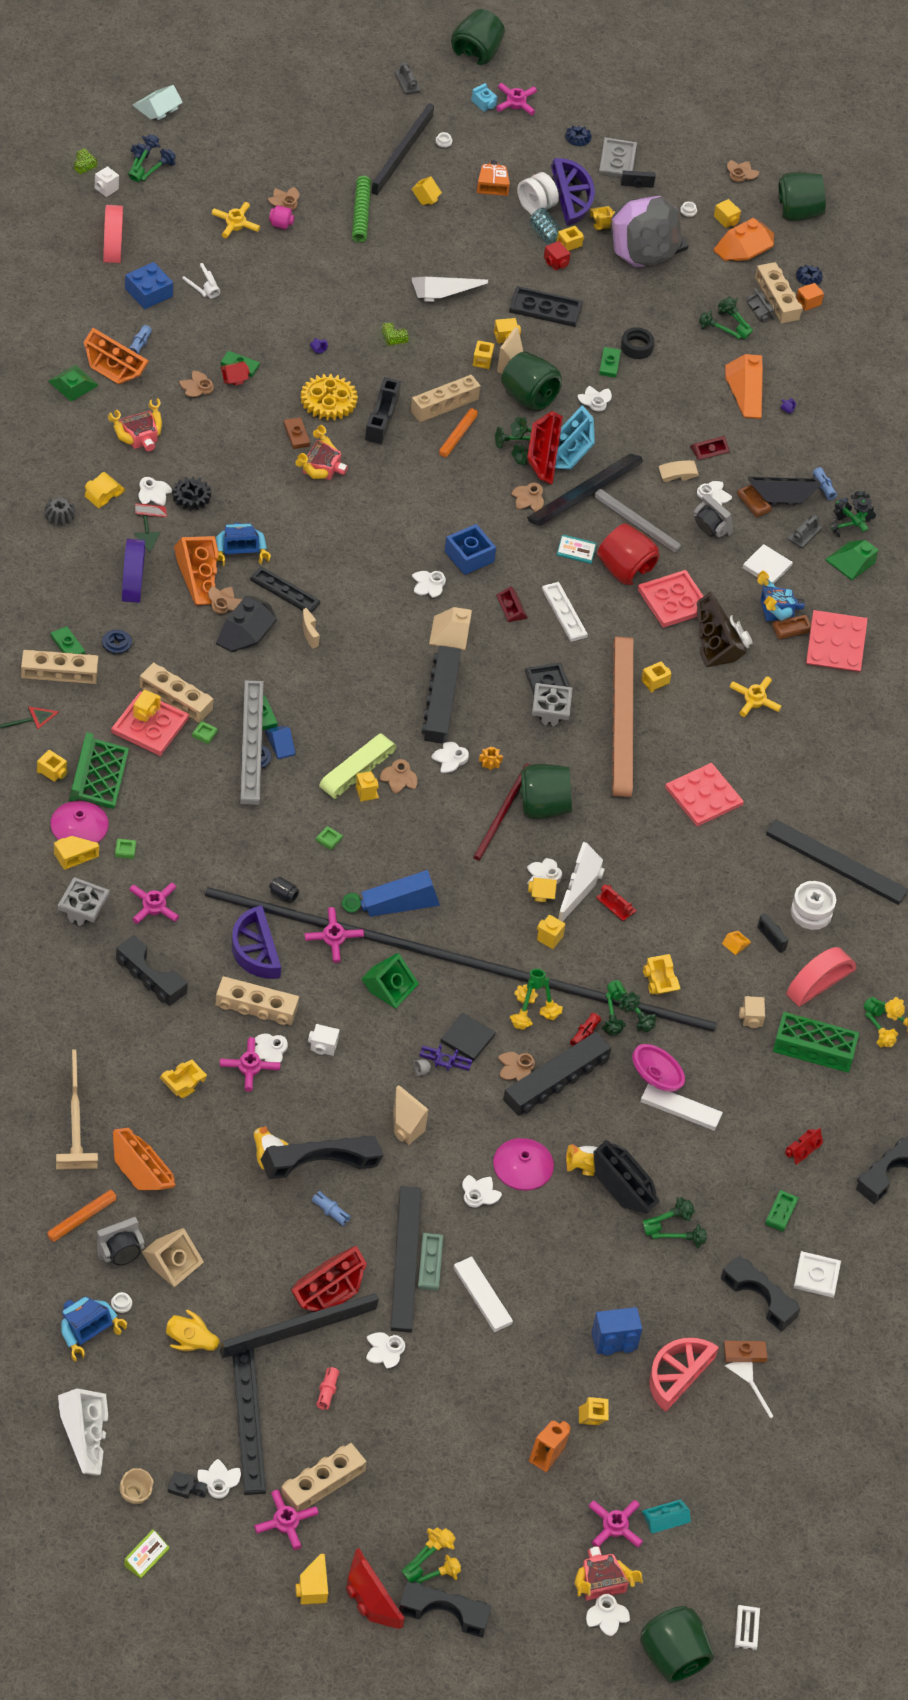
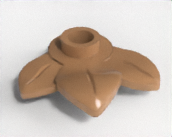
M730 160L727 164V169L730 172L729 176L735 182L753 180L759 175V171L751 170L749 161L737 164Z
M295 187L289 189L287 193L275 188L273 197L268 198V201L274 206L279 205L294 210L297 208V200L300 194Z
M198 371L192 372V379L179 381L181 388L186 391L185 395L189 397L210 394L214 390L212 381L207 379L205 374Z
M538 483L518 486L511 493L512 496L517 498V510L530 506L536 512L544 505L542 498L543 488Z
M212 586L208 592V597L212 601V610L218 614L233 611L242 601L241 599L234 598L232 587L219 591L216 587Z
M398 759L393 762L392 766L385 768L381 772L380 781L389 782V786L395 794L400 792L405 785L414 790L417 787V776L410 770V764L406 760ZM398 766H403L404 769L399 770Z
M507 1052L498 1056V1059L505 1065L500 1072V1078L507 1081L514 1079L519 1081L529 1075L535 1067V1060L528 1053L518 1055L515 1052Z

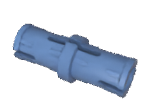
M143 325L139 333L134 336L133 343L128 349L139 354L142 346L146 345L147 338L152 333V329L147 325Z
M816 468L813 471V476L821 482L819 489L823 490L828 500L835 499L837 492L832 486L831 479L827 478L823 468Z
M321 1191L317 1192L318 1196L316 1194L313 1196L312 1202L323 1209L325 1215H330L341 1226L346 1224L344 1221L348 1222L351 1216L338 1207L336 1201H331Z

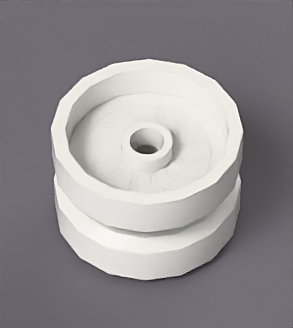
M544 172L537 173L518 184L517 193L519 200L531 215H537L545 211V209L547 210L557 205L559 201V194L554 181Z
M818 881L802 883L796 889L791 907L792 918L798 925L810 930L826 927L831 922L836 904V895L831 887L825 883Z

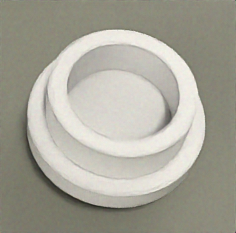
M440 133L436 137V144L444 148L451 146L452 138L450 134Z
M685 202L681 206L680 211L684 216L692 217L696 215L697 208L693 202Z
M117 1293L111 1300V1307L118 1313L128 1312L132 1307V1299L126 1293Z

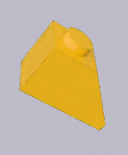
M70 836L54 842V855L63 869L66 870L99 857V844Z
M320 1554L300 1575L299 1584H295L296 1597H300L301 1604L327 1603L328 1585L325 1554Z

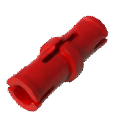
M591 1013L585 1023L578 1027V1032L570 1041L571 1046L576 1045L593 1034L594 1029L601 1022V1017L598 1014Z

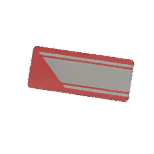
M135 504L136 514L167 517L165 506Z

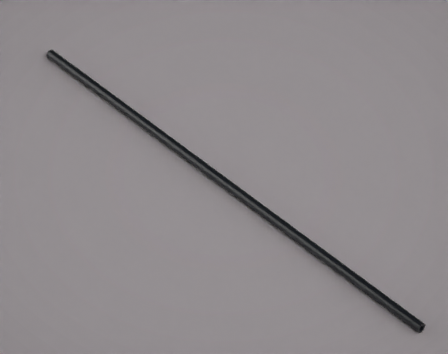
M210 887L206 889V897L251 909L262 905L266 913L322 928L329 925V919ZM337 922L344 930L363 929L364 937H360L363 939L524 982L529 981V972ZM549 978V988L608 1004V999L604 992ZM612 999L613 1005L619 1006V1002ZM640 1002V1005L637 1006L644 1014H655L656 1017L714 1032L716 1022Z

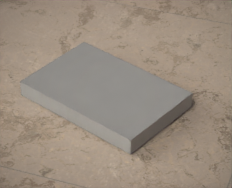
M605 137L599 174L621 177L622 170L633 171L637 142Z

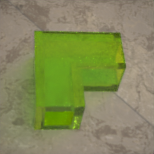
M86 148L76 152L77 160L74 161V169L79 174L97 167V159Z
M393 322L382 324V332L387 346L408 343L409 335L406 328L396 330Z

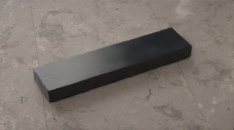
M260 567L250 577V581L302 611L307 608L312 613L320 605V600L263 567Z

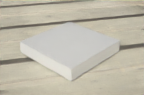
M763 544L743 564V569L756 577L764 570L769 575L767 581H771L774 584L792 566L793 562Z
M801 1251L793 1288L834 1298L841 1261Z

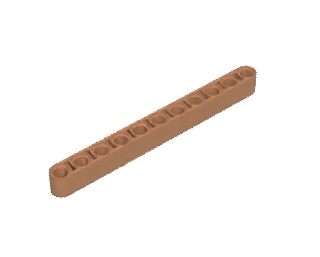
M615 636L613 643L614 734L612 747L614 748L612 750V761L614 762L612 764V796L631 798L633 789V638Z

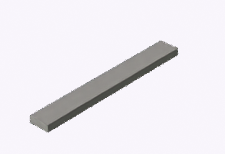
M245 680L240 804H260L264 681Z

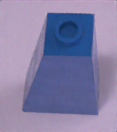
M428 870L361 892L363 900H361L363 911H368L370 917L440 906Z

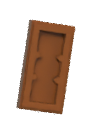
M301 417L284 420L283 424L292 448L310 447V440Z
M752 484L737 491V495L756 518L771 512L772 507Z
M806 615L782 621H775L772 627L778 639L810 633L811 623Z
M724 1341L725 1362H767L765 1341Z

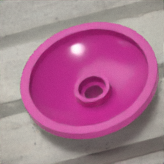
M86 801L65 803L57 808L51 817V830L57 840L74 836L98 843L105 837L108 831L109 823L105 812L99 806Z
M641 1044L633 1051L634 1067L642 1079L649 1085L668 1092L677 1091L684 1085L685 1075L681 1066L666 1051L650 1044Z
M515 1138L503 1143L497 1149L493 1159V1167L497 1177L505 1185L517 1190L528 1191L537 1189L549 1181L553 1173L554 1161L549 1150L541 1143L528 1138Z

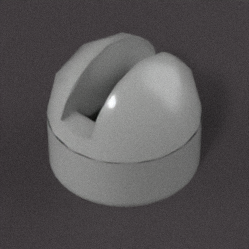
M424 1059L416 1060L414 1062V1069L417 1075L428 1074L431 1068L430 1063Z

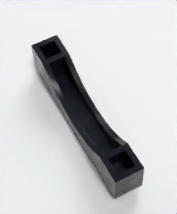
M361 1136L358 1138L324 1140L302 1144L291 1143L283 1146L273 1145L266 1148L260 1160L268 1179L286 1178L298 1166L316 1160L338 1161L357 1169L374 1168L379 1165L384 1154L376 1136Z

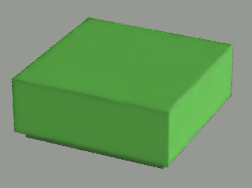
M201 721L192 733V737L209 744L217 734L218 729Z
M328 826L316 837L318 843L330 850L343 839V835Z
M117 839L115 857L134 859L136 841Z

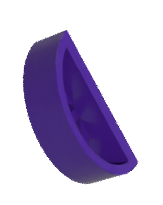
M554 158L551 169L558 190L566 226L573 225L582 220L588 213L594 200V183L589 173L578 163L568 159ZM564 171L570 173L567 178L565 177ZM574 176L583 184L568 186ZM586 190L587 203L570 192ZM572 202L576 203L583 209L575 213Z
M127 538L122 586L123 602L140 603L146 540Z
M261 905L246 911L236 921L232 933V953L236 962L248 973L261 978L277 979L281 977V965ZM255 922L259 935L246 927ZM241 933L257 941L258 944L240 947L238 937ZM262 950L256 960L245 954ZM265 958L268 964L262 963Z

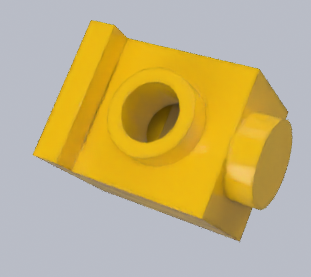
M576 226L558 231L557 241H560L570 251L582 247L584 235Z
M477 341L473 358L474 367L490 369L494 343Z
M661 661L643 669L641 681L652 693L655 689L670 683L671 671Z
M144 689L134 703L133 717L147 722L151 716L155 715L156 711L160 710L161 696Z
M48 750L37 761V772L54 782L57 779L62 780L67 774V761L51 750Z
M372 771L358 773L355 788L360 802L378 799L377 778H374Z
M588 1397L586 1403L579 1407V1424L600 1425L608 1421V1399Z

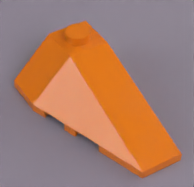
M744 354L725 365V379L731 387V392L734 394L744 418L761 419L762 355Z
M215 536L181 537L174 546L178 566L195 606L211 605L212 601L208 597V592L212 586L215 587L216 562L219 554Z

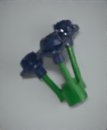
M148 134L147 137L142 136L146 145L140 143L132 145L130 151L133 152L135 160L128 173V177L136 182H140V180L145 181L161 165L169 164L173 166L176 164L174 161L176 159L175 153L170 149L166 150L163 148L160 150L161 159L159 163L147 173H144L145 169L141 166L144 158H148L152 148L161 147L158 143L159 138L155 135Z

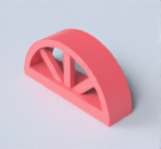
M106 205L103 262L121 263L123 206Z
M841 948L828 949L811 960L798 973L790 984L786 995L800 1007L856 970V963Z
M682 1338L668 1343L658 1352L653 1362L649 1383L653 1398L665 1412L716 1358L718 1346L699 1338ZM686 1353L688 1368L672 1356ZM693 1353L701 1354L694 1361ZM666 1361L682 1374L657 1375V1370ZM659 1382L675 1383L665 1393Z

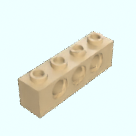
M776 262L758 265L755 278L773 307L780 323L800 320V315L803 311L802 305L797 301L796 295L792 292L788 280L784 278L781 268L778 267Z
M472 375L427 391L412 397L411 413L420 423L479 400L481 385Z
M23 650L21 678L96 684L97 655Z
M154 662L140 675V688L161 696L163 702L188 713L189 717L198 723L213 710V698L210 695L203 693L194 685L188 684L179 676L173 675L164 667Z
M223 976L216 994L215 1005L224 1010L238 1011L243 1015H254L262 1020H273L281 1025H292L298 1009L299 996Z
M352 1443L347 1446H341L333 1455L319 1460L314 1467L304 1469L295 1479L287 1480L282 1485V1499L288 1506L294 1508L296 1512L305 1510L365 1472L367 1461ZM341 1465L344 1468H337L336 1466ZM324 1476L326 1477V1479H320L318 1477ZM307 1487L309 1490H302L301 1488Z

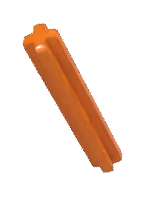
M473 408L468 410L440 448V456L446 458L477 417V410Z
M108 1190L47 1232L48 1238L55 1242L116 1201V1194L112 1190Z

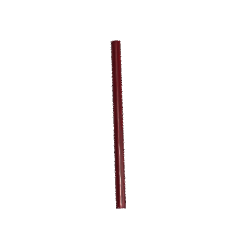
M526 763V764L524 765L523 769L525 768V766L531 765V764H530V763ZM521 773L473 857L475 860H481L522 786Z

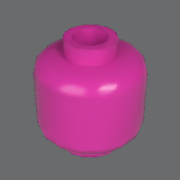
M279 205L272 208L269 215V221L273 227L285 230L288 229L289 225H293L295 215H292L290 208Z

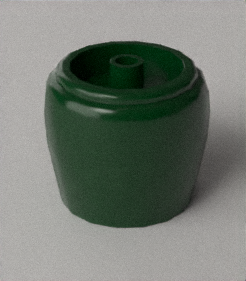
M484 9L475 10L452 33L451 45L454 53L458 56L463 53L467 56L474 55L479 58L478 65L487 64L494 58L505 34L504 25L490 11Z
M790 172L785 173L779 178V203H783L782 218L788 221H801L825 215L826 200L822 174Z
M524 351L515 355L508 362L502 373L501 382L504 388L520 405L531 411L546 408L555 400L562 386V376L558 368L550 362Z
M532 764L525 766L521 770L522 787H520V792L523 799V813L530 819H546L572 813L569 767L551 764Z
M687 1606L674 1607L657 1615L641 1631L640 1642L644 1651L669 1683H676L697 1674L706 1668L715 1657L700 1617L692 1608Z

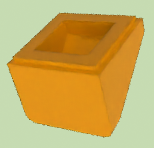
M734 931L726 935L722 944L733 954L737 955L750 945L751 941L741 932Z

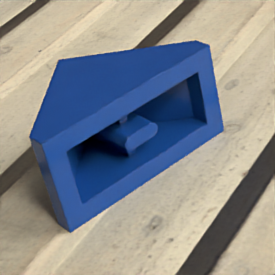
M279 726L264 731L277 759L296 754L290 727Z

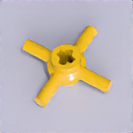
M244 202L240 209L230 210L229 214L215 208L212 210V215L225 219L228 225L222 233L223 238H228L233 230L238 231L243 227L256 232L260 230V225L247 221L244 216L250 207L248 202Z
M765 677L760 685H752L749 689L734 681L731 683V689L745 695L746 704L739 712L742 717H746L751 708H759L762 705L776 712L780 711L782 706L767 699L765 693L766 688L772 682L770 677Z

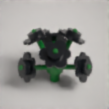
M856 491L855 495H851V499H854L852 502L854 509L857 512L855 515L850 512L852 506L849 505L847 497L843 500H838L834 505L835 509L833 512L836 517H834L835 522L831 523V529L834 533L837 532L838 537H840L839 528L850 525L859 526L863 533L869 529L865 522H870L871 519H874L876 513L873 511L872 501L867 499L870 498V495L865 494V491ZM844 517H849L852 520L851 522L837 524V520L840 521Z

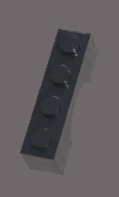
M384 377L375 411L373 414H370L366 425V441L378 444L383 443L400 396L401 381Z
M135 935L116 947V960L119 965L128 968L130 974L134 978H139L143 982L144 987L149 991L152 990L162 1003L165 1002L171 1006L187 994L188 983L175 971L162 973L154 971L145 963L147 946Z
M908 1136L900 1138L892 1150L888 1149L880 1161L876 1160L871 1165L867 1173L863 1172L857 1179L856 1190L874 1205L888 1192L890 1181L887 1178L886 1172L895 1167L908 1168Z
M739 1255L723 1269L721 1280L735 1292L751 1290L764 1297L768 1304L766 1319L781 1332L798 1318L801 1308L798 1306V1303L784 1294L779 1286H775L769 1281L764 1273L759 1272L753 1267L749 1260Z
M407 1582L399 1611L402 1615L420 1620L429 1611L445 1610L452 1613L459 1620L462 1632L483 1638L492 1606L480 1600L466 1599L459 1594L445 1593L438 1588L424 1587L417 1582Z

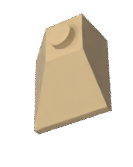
M517 327L513 329L500 348L497 372L501 374L508 362L515 355L523 352Z
M453 607L434 616L429 645L454 647L465 651L472 610Z
M399 1085L396 1087L393 1107L394 1133L399 1141H404L410 1145L425 1132L429 1109Z
M184 1228L156 1239L142 1251L150 1267L173 1287L204 1263Z

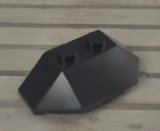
M748 476V481L772 505H778L779 502H786L787 505L802 503L821 486V482L817 478Z
M245 596L226 619L216 645L231 652L257 645L277 620L271 605L255 596Z
M605 1140L593 1151L595 1176L622 1207L647 1214L659 1203L653 1180L625 1148Z

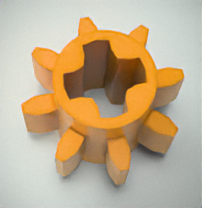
M494 747L482 749V754L479 755L482 767H486L489 770L495 767L499 768L503 760V756L499 755L500 750Z

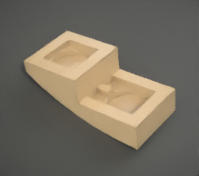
M676 461L659 466L663 482L680 477L684 481L699 476L695 461Z
M305 608L303 609L302 619L303 631L309 645L314 649L319 646L320 635L315 630L316 619Z

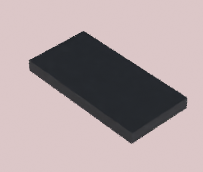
M516 286L509 313L576 327L583 301Z

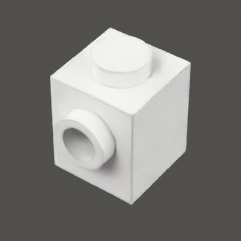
M109 167L102 169L95 174V189L106 197L119 189V175Z
M316 1024L315 1030L310 1031L308 1042L311 1043L310 1050L320 1055L328 1054L334 1056L339 1039V1029Z

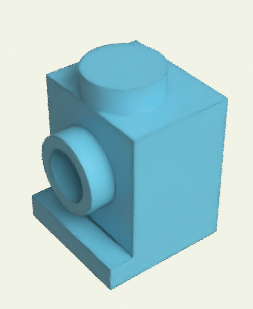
M484 83L473 89L471 101L484 112L496 106L497 96Z

